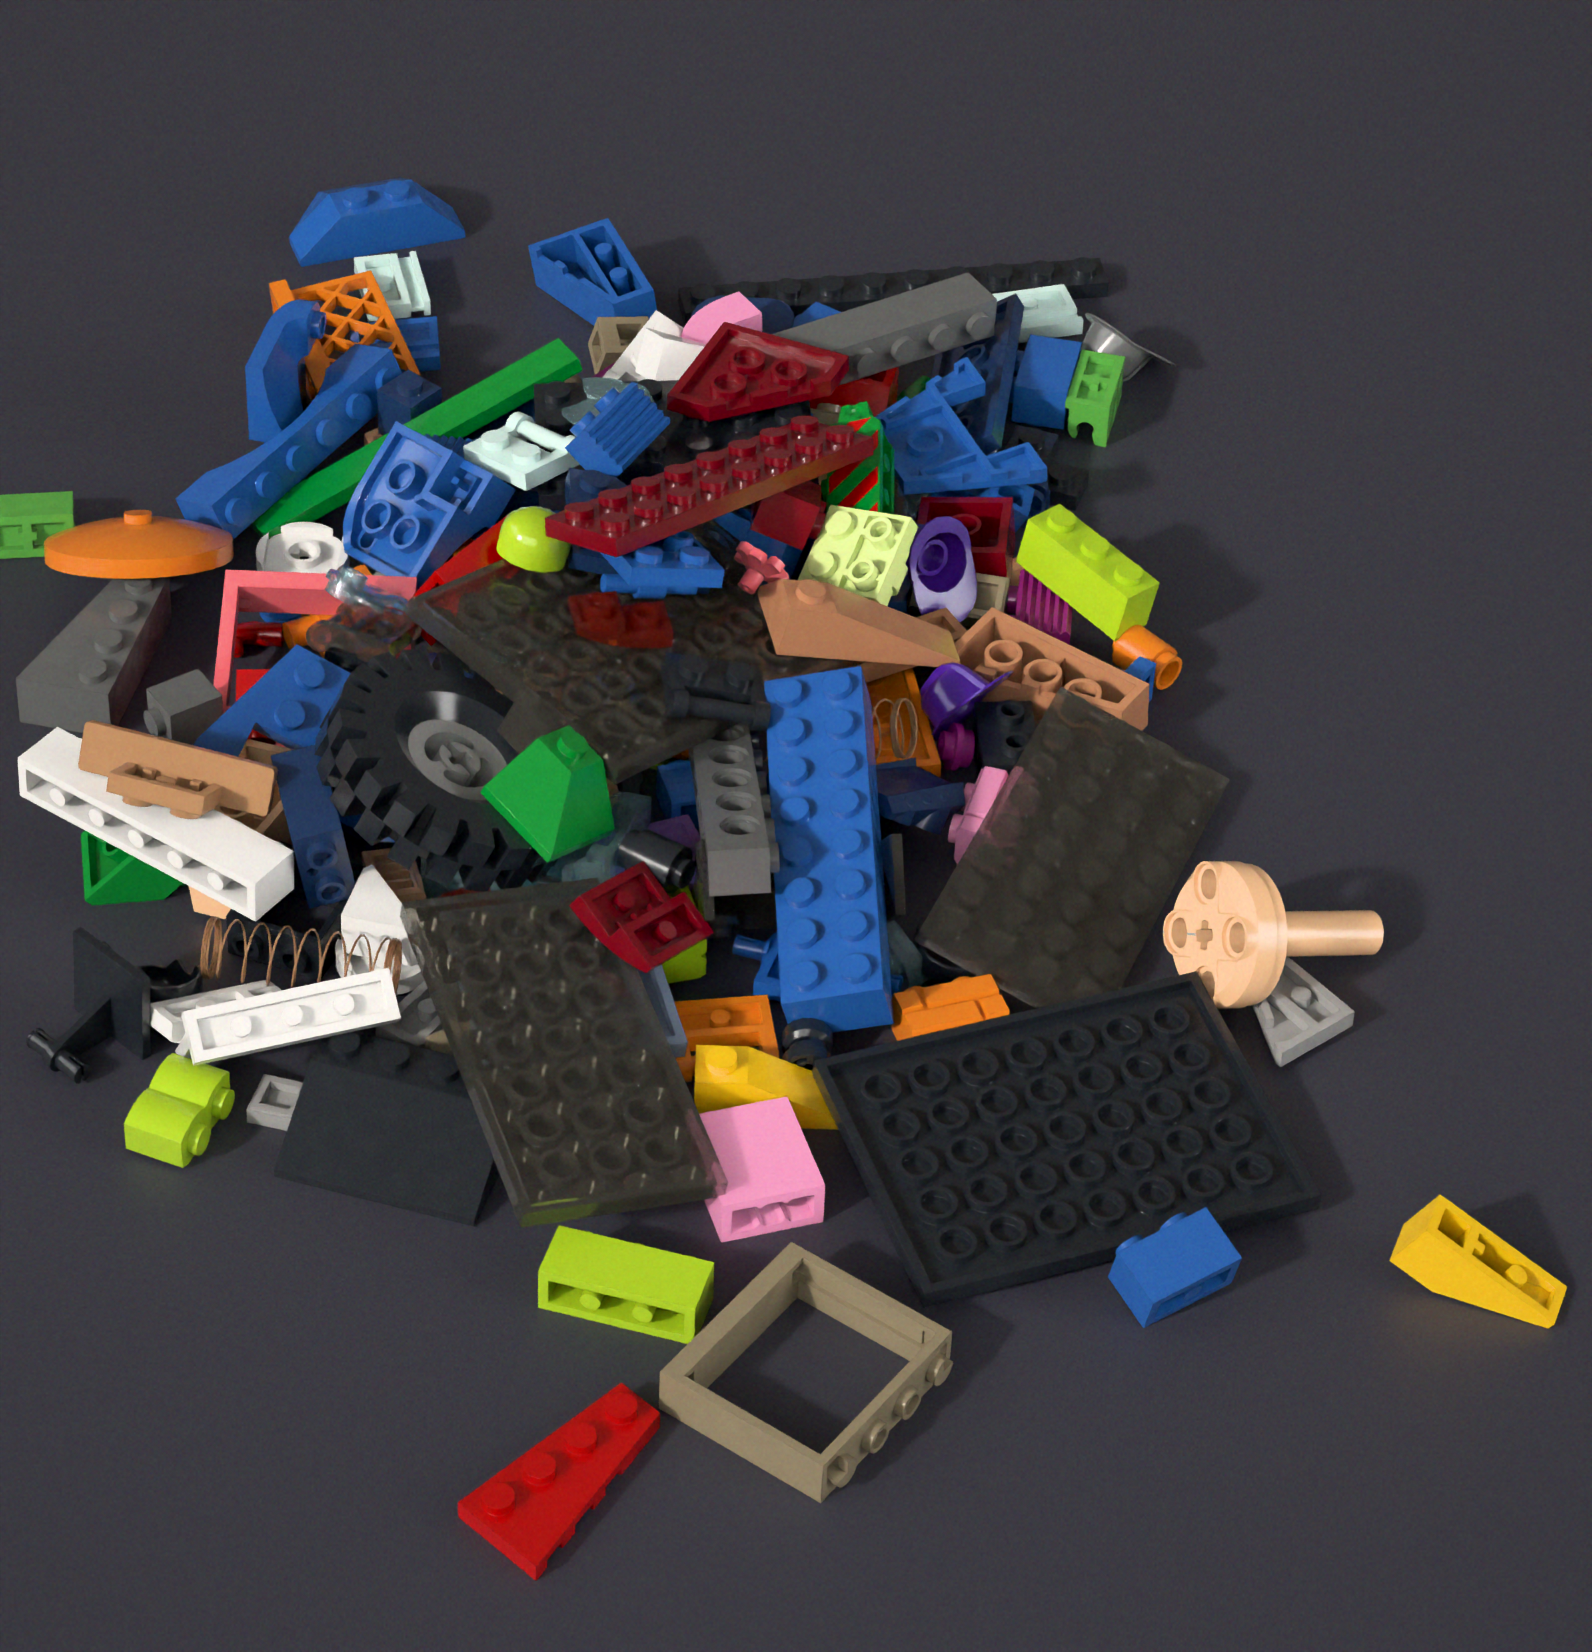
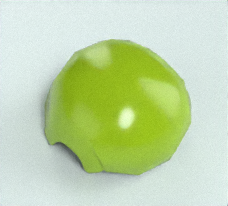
M530 506L521 507L507 515L501 526L496 548L498 554L510 564L529 571L548 573L563 569L572 544L546 536L545 517L556 513L548 508Z

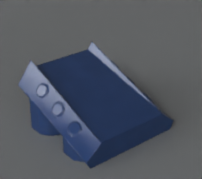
M916 757L876 765L879 815L908 826L915 825L931 833L941 835L947 820L965 806L963 781L951 784L916 766Z

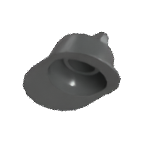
M1091 313L1085 314L1086 318L1091 322V326L1084 338L1081 351L1088 350L1125 356L1123 381L1131 379L1152 358L1167 365L1175 366L1171 361L1135 344L1099 317Z

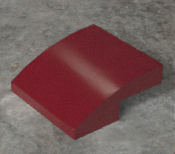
M644 861L579 895L569 905L580 921L600 942L619 958L644 973L650 972L714 933L686 893L682 892L670 898Z

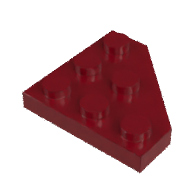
M723 322L667 394V410L686 415L689 418L710 422L830 396L849 371V356Z

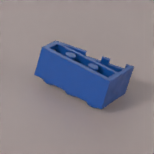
M609 218L528 245L536 286L593 326L596 323L597 317L648 316L650 319L657 310L652 286Z

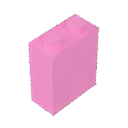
M788 1097L686 1116L685 1154L721 1243L823 1222L825 1183Z

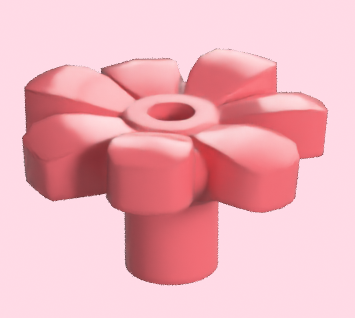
M741 541L735 549L737 551L734 556L735 561L744 565L747 570L738 583V586L745 592L754 594L762 581L771 583L780 579H789L788 573L784 570L785 564L776 556H771L767 559L768 555L764 551L753 547V545L746 541Z

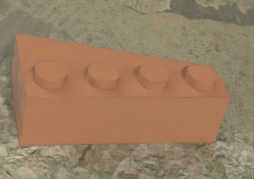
M993 607L954 643L961 661L960 664L968 666L990 682L1011 670L1014 672L988 693L982 702L1006 700L1031 701L1034 720H1042L1045 732L1122 752L1148 725L1149 683Z

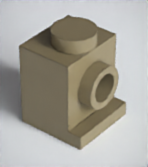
M648 316L597 317L588 341L595 374L619 359L649 320Z

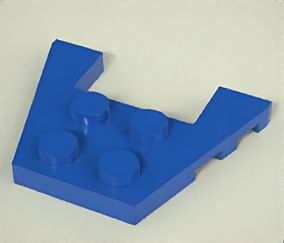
M968 357L954 364V371L942 378L937 375L926 382V389L912 399L905 396L875 416V418L881 421L883 431L894 448V482L903 495L1036 484L1047 481V466L1029 442L986 456L952 410L951 406L985 396L986 382Z
M296 644L201 734L193 745L239 757L252 729L290 749L295 750L315 745L316 737L321 730L319 727L351 673ZM337 810L342 831L361 840L362 837L354 828L363 814L342 817Z

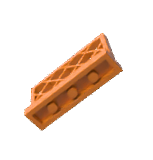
M371 270L290 290L286 279L269 283L273 314L280 307L293 300H320L325 302L320 308V312L326 313V325L337 328L332 335L324 334L322 339H316L309 355L305 356L306 391L311 402L318 394L324 381L326 368L336 361L335 359L328 358L334 350L345 353L354 344L370 346L376 339L393 342L388 349H392L400 369L406 371L409 369L421 376ZM363 288L368 290L362 299L347 295L348 292ZM337 306L352 310L347 317L332 313ZM364 313L380 317L374 325L358 321ZM350 330L364 335L359 343L345 340L344 337Z

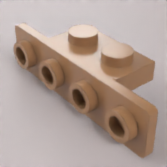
M90 720L84 725L78 762L80 770L108 777L106 792L123 796L122 801L124 803L137 807H150L153 804L170 808V814L184 819H198L219 805L259 816H266L272 809L278 773L277 767L95 720Z

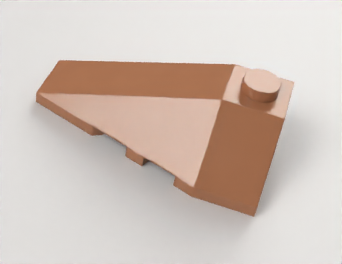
M780 579L759 587L757 595L777 655L939 667L942 664L951 662L960 664L961 662L950 631L830 583L817 582L811 579Z

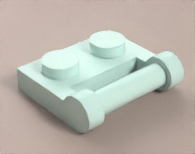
M519 411L510 415L505 426L497 430L487 431L482 434L481 438L463 446L465 460L525 491L568 471L569 468L580 465L565 449L575 436L569 435L565 437L535 424L531 416ZM539 446L544 447L552 452L550 453L548 451H545L539 448Z

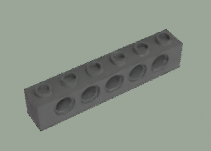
M687 715L689 761L709 897L771 893L770 873L780 872L778 842H775L774 819L771 818L770 796L767 794L766 773L763 771L762 750L759 748L758 731L750 730L748 724Z

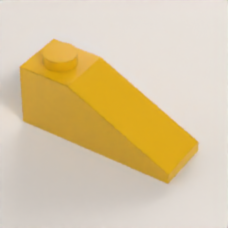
M696 1045L694 1115L759 1101L788 1097L801 1128L838 1130L811 1070L749 1046Z
M1441 1194L1403 1224L1389 1260L1434 1293L1547 1329L1555 1324L1567 1290L1566 1285Z

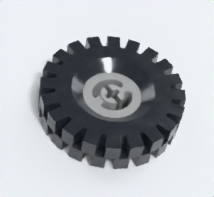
M402 650L397 659L390 652L373 656L368 665L362 662L351 672L319 727L321 730L315 741V755L322 757L317 765L322 785L336 787L329 799L341 816L363 814L354 830L371 846L390 837L395 841V844L387 856L389 859L409 870L419 855L426 859L425 878L448 886L457 871L460 874L465 890L488 892L494 881L503 892L521 888L526 879L533 884L544 877L551 866L554 867L558 859L547 863L480 792L484 785L538 737L561 729L562 725L548 709L529 715L526 710L534 697L515 683L504 694L496 691L495 688L499 674L488 668L476 664L469 678L465 677L461 657L438 652L431 664L424 650Z

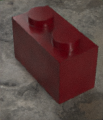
M807 481L754 502L750 530L803 550L808 537L814 540L817 539L826 517V513H824L826 502L821 501L822 486Z

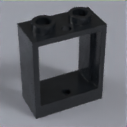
M280 841L285 847L294 851L292 844ZM294 852V889L288 895L307 900ZM350 862L356 884L363 868L366 866ZM348 899L324 905L334 908V910L318 932L322 957L335 931H340L341 933V914ZM275 906L256 922L231 909L226 915L227 929L233 920L239 919L244 925L248 945L254 928L260 922H264ZM238 921L231 926L227 934L228 953L244 958V936L241 924ZM264 922L269 928L273 949L275 940L283 927ZM263 924L257 928L252 938L247 959L269 965V940L266 927ZM285 928L278 939L272 959V966L293 973V937L291 930ZM294 931L298 953L305 934ZM335 934L329 944L322 967L321 979L335 960V944L338 937L341 939L339 934ZM307 935L299 955L296 974L315 980L318 979L319 974L317 936Z

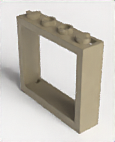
M790 1242L660 1371L659 1409L812 1499L822 1503L836 1487L842 1488L850 1481L857 1465L869 1452L874 1454L881 1449L888 1437L889 1431L901 1418L907 1420L914 1414L919 1406L921 1397L933 1385L940 1386L946 1380L953 1366V1361L950 1360L952 1331L795 1243ZM797 1298L910 1361L821 1454L707 1389Z

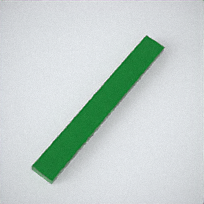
M557 338L403 425L419 432L423 436L427 433L431 437L436 434L440 438L442 435L448 439L450 436H453L455 439H458L459 436L464 438L533 399L534 384L550 383L553 381L564 382L580 373L583 369L579 358ZM389 433L294 485L284 496L250 524L261 538L269 532L270 539L275 535L281 534V526L294 522H314L348 503Z

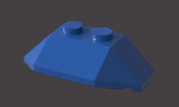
M399 177L319 191L290 234L289 242L300 266L304 267L465 238V230L453 207L412 179Z

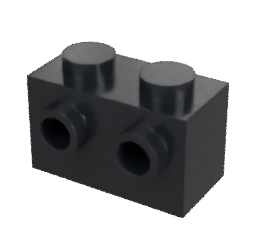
M1013 700L974 702L972 730L975 736L973 754L977 778L981 769L985 766L1006 770L1008 775H1012L1015 772L1034 776L1036 781H1038L1036 801H1039L1040 781H1048L1049 758L1047 752H1040L1039 750L1043 748L1044 743L1042 720H1034L1032 702Z

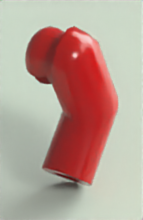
M260 621L238 623L234 658H239L244 654V644L283 647V623Z

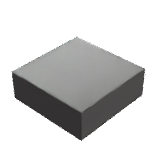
M263 1074L246 1109L247 1123L287 1131L303 1082Z

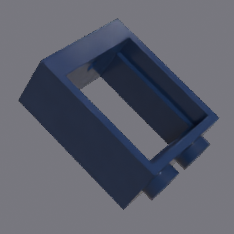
M315 745L271 755L272 764L278 769L276 780L309 909L347 900L355 887L337 808L329 799L333 792L331 786L322 785L317 770V765L322 757L315 755Z

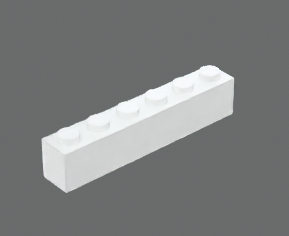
M56 727L18 757L20 796L255 922L294 889L293 850L215 809L200 816L198 819H184L170 814V808L153 804L150 807H137L124 803L122 801L123 796L106 792L108 777L79 769L78 762L82 738H78Z

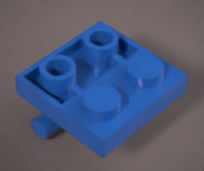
M686 531L679 532L619 557L601 553L618 573L602 574L600 580L602 593H630L636 599H664L666 594L696 595L698 588H722L725 570L710 555L709 551L694 538V535Z

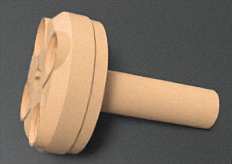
M1239 861L1200 862L1180 891L1174 910L1166 916L1163 926L1164 944L1169 953L1173 955L1179 975L1196 971L1217 1009H1239L1256 1005L1266 999L1280 979L1286 957L1374 955L1381 948L1384 937L1381 918L1372 910L1285 911L1280 893L1270 876L1256 865Z

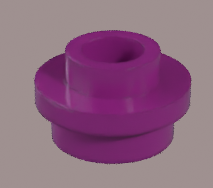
M952 723L948 731L940 733L937 743L939 758L943 760L944 768L949 771H956L958 767H969L975 747L973 730L964 729L961 723Z

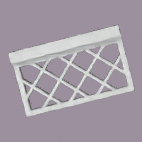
M385 968L183 1011L182 1019L186 1033L175 1052L192 1059L193 1066L398 1022L401 1016L390 970Z

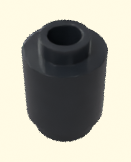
M633 829L629 831L622 840L617 853V864L625 870L644 861L667 894H673L679 888H685L692 880L696 868L695 861L692 860L691 848L649 829L643 831Z

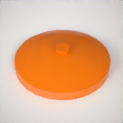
M149 510L125 511L124 517L81 524L55 533L44 541L45 564L48 567L67 574L96 578L142 579L188 575L224 566L232 561L234 557L233 536L229 532L191 520L152 516V511Z

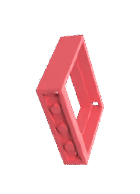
M225 570L214 687L222 695L223 714L231 707L229 703L239 612L399 618L396 647L397 659L402 650H415L416 629L402 614L400 609L417 592V577ZM277 742L275 744L277 746L285 747Z

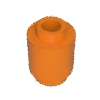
M1142 625L1130 627L1117 641H1113L1112 660L1121 669L1126 670L1139 656L1156 663L1153 687L1159 690L1168 688L1181 672L1182 660L1177 656L1176 649Z

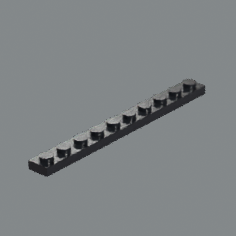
M1080 257L1074 260L1050 262L1038 260L1032 263L1007 265L996 263L990 266L965 268L954 266L948 269H912L906 272L894 273L869 272L864 275L852 276L827 275L821 278H784L779 281L767 282L742 281L736 284L724 285L699 284L694 287L679 288L678 303L685 327L697 305L708 298L731 295L736 292H740L744 297L781 300L790 306L795 318L815 302L844 312L968 272L991 294L1064 284L1072 299L1098 298L1108 296L1109 282L1100 258Z

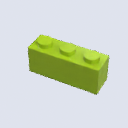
M1061 504L1041 512L1027 521L1016 559L1020 566L1114 641H1117L1127 629L1134 625L1146 626L1160 582Z
M558 1225L538 1270V1308L688 1344L700 1332L713 1301L714 1262Z

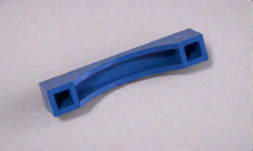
M354 344L326 368L324 381L318 394L293 423L250 453L206 472L175 498L185 520L223 529L229 532L233 539L236 538L378 413L377 389L402 374L392 349Z

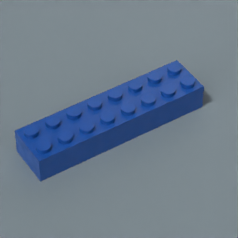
M857 666L764 681L766 702L771 705L770 722L767 728L771 818L774 819L775 842H778L780 872L774 873L781 1006L787 1023L789 1024L801 1018H814L827 1024L832 1033L894 1024L872 702L862 668Z

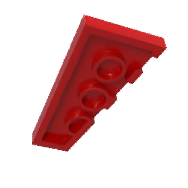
M621 1382L458 1502V1517L537 1581L546 1570L547 1560L557 1547L563 1549L575 1534V1525L589 1508L594 1510L604 1498L606 1487L616 1474L622 1475L658 1431L660 1428V1412Z

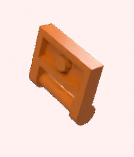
M768 995L674 1001L688 1041L685 1057L673 1058L676 1083L692 1082V1076H695L696 1055L691 1056L690 1051H696V1045L759 1046L760 1051L779 1058Z

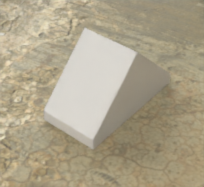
M645 328L635 372L647 379L656 381L679 380L706 344Z
M370 865L363 868L341 914V934L344 937L346 953L350 954L355 940L361 934H365L369 940L372 959H375L376 952L385 938H397L402 943L401 965L414 966L419 964V925L375 867ZM361 937L358 940L352 955L369 958L365 937ZM386 940L383 943L377 960L385 961L390 940Z

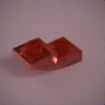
M616 591L568 596V606L576 634L581 637L619 647H673V629L664 601L640 602L621 606Z

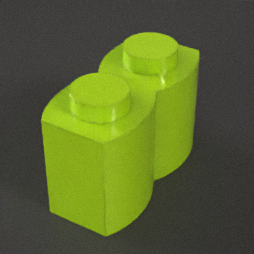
M176 1053L168 1055L157 1069L149 1088L140 1094L124 1122L126 1149L181 1168L187 1166L194 1155L201 1156L209 1143L211 1129L219 1119L225 1120L228 1117L234 1104L235 1092L230 1089L229 1071L208 1064L193 1066L192 1059Z

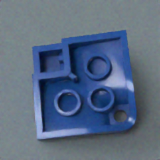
M301 299L290 301L280 307L268 320L245 366L249 440L268 442L304 412L303 407L307 400L305 356L309 355L316 339L323 338L326 328V313L320 312L318 302Z
M396 421L357 485L347 506L343 521L344 552L384 576L417 577V588L419 589L434 571L440 568L465 541L484 527L490 529L496 524L516 489L494 474L465 460L454 451Z

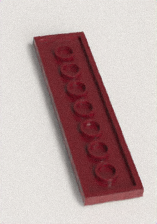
M796 416L791 419V423L779 428L762 429L760 435L748 440H734L729 442L728 447L722 450L698 454L696 460L685 464L666 466L664 472L652 477H638L633 479L631 485L601 491L595 499L587 502L567 504L564 507L565 510L545 517V534L550 538L619 557L872 456L873 437L856 433L854 428L848 425L829 426L819 423L818 418L814 416Z

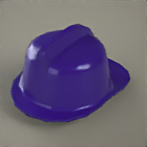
M950 516L936 517L925 525L917 524L918 529L906 561V566L908 567L906 577L912 583L915 602L921 615L947 608L961 622L965 620L973 609L977 597V577L971 541L967 528L960 520Z
M951 662L936 668L920 691L922 710L934 727L932 732L934 741L939 739L942 731H948L952 723L964 722L973 712L974 702H982L988 693L1014 673L1013 670L990 682L968 666Z

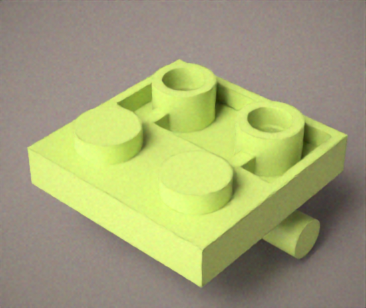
M830 505L821 531L814 541L798 580L811 579L817 582L830 583L888 606L891 596L898 594L908 571L906 561L909 557L910 547L918 526L911 517Z

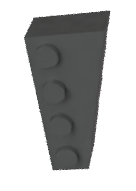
M169 577L112 579L16 677L20 722L51 728L59 727L63 730L83 733L85 723L90 720L118 726L172 620Z

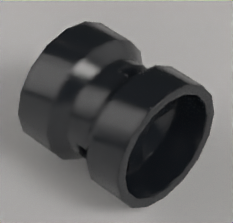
M801 1018L786 1025L782 1031L783 1060L812 1071L813 1060L831 1056L833 1033L830 1027L823 1021L814 1018Z

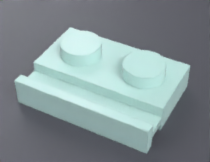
M410 251L409 257L398 258L397 253L354 257L355 274L372 271L394 319L411 317V312L423 311L424 316L431 315L430 298L416 251ZM367 288L359 289L363 298L368 290ZM366 314L368 322L377 321L380 318Z
M1064 284L992 294L997 298V301H1000L1016 293L1023 303L1024 312L1019 343L1028 342L1030 334L1051 338L1082 334L1084 320L1082 316L1078 317L1077 307Z

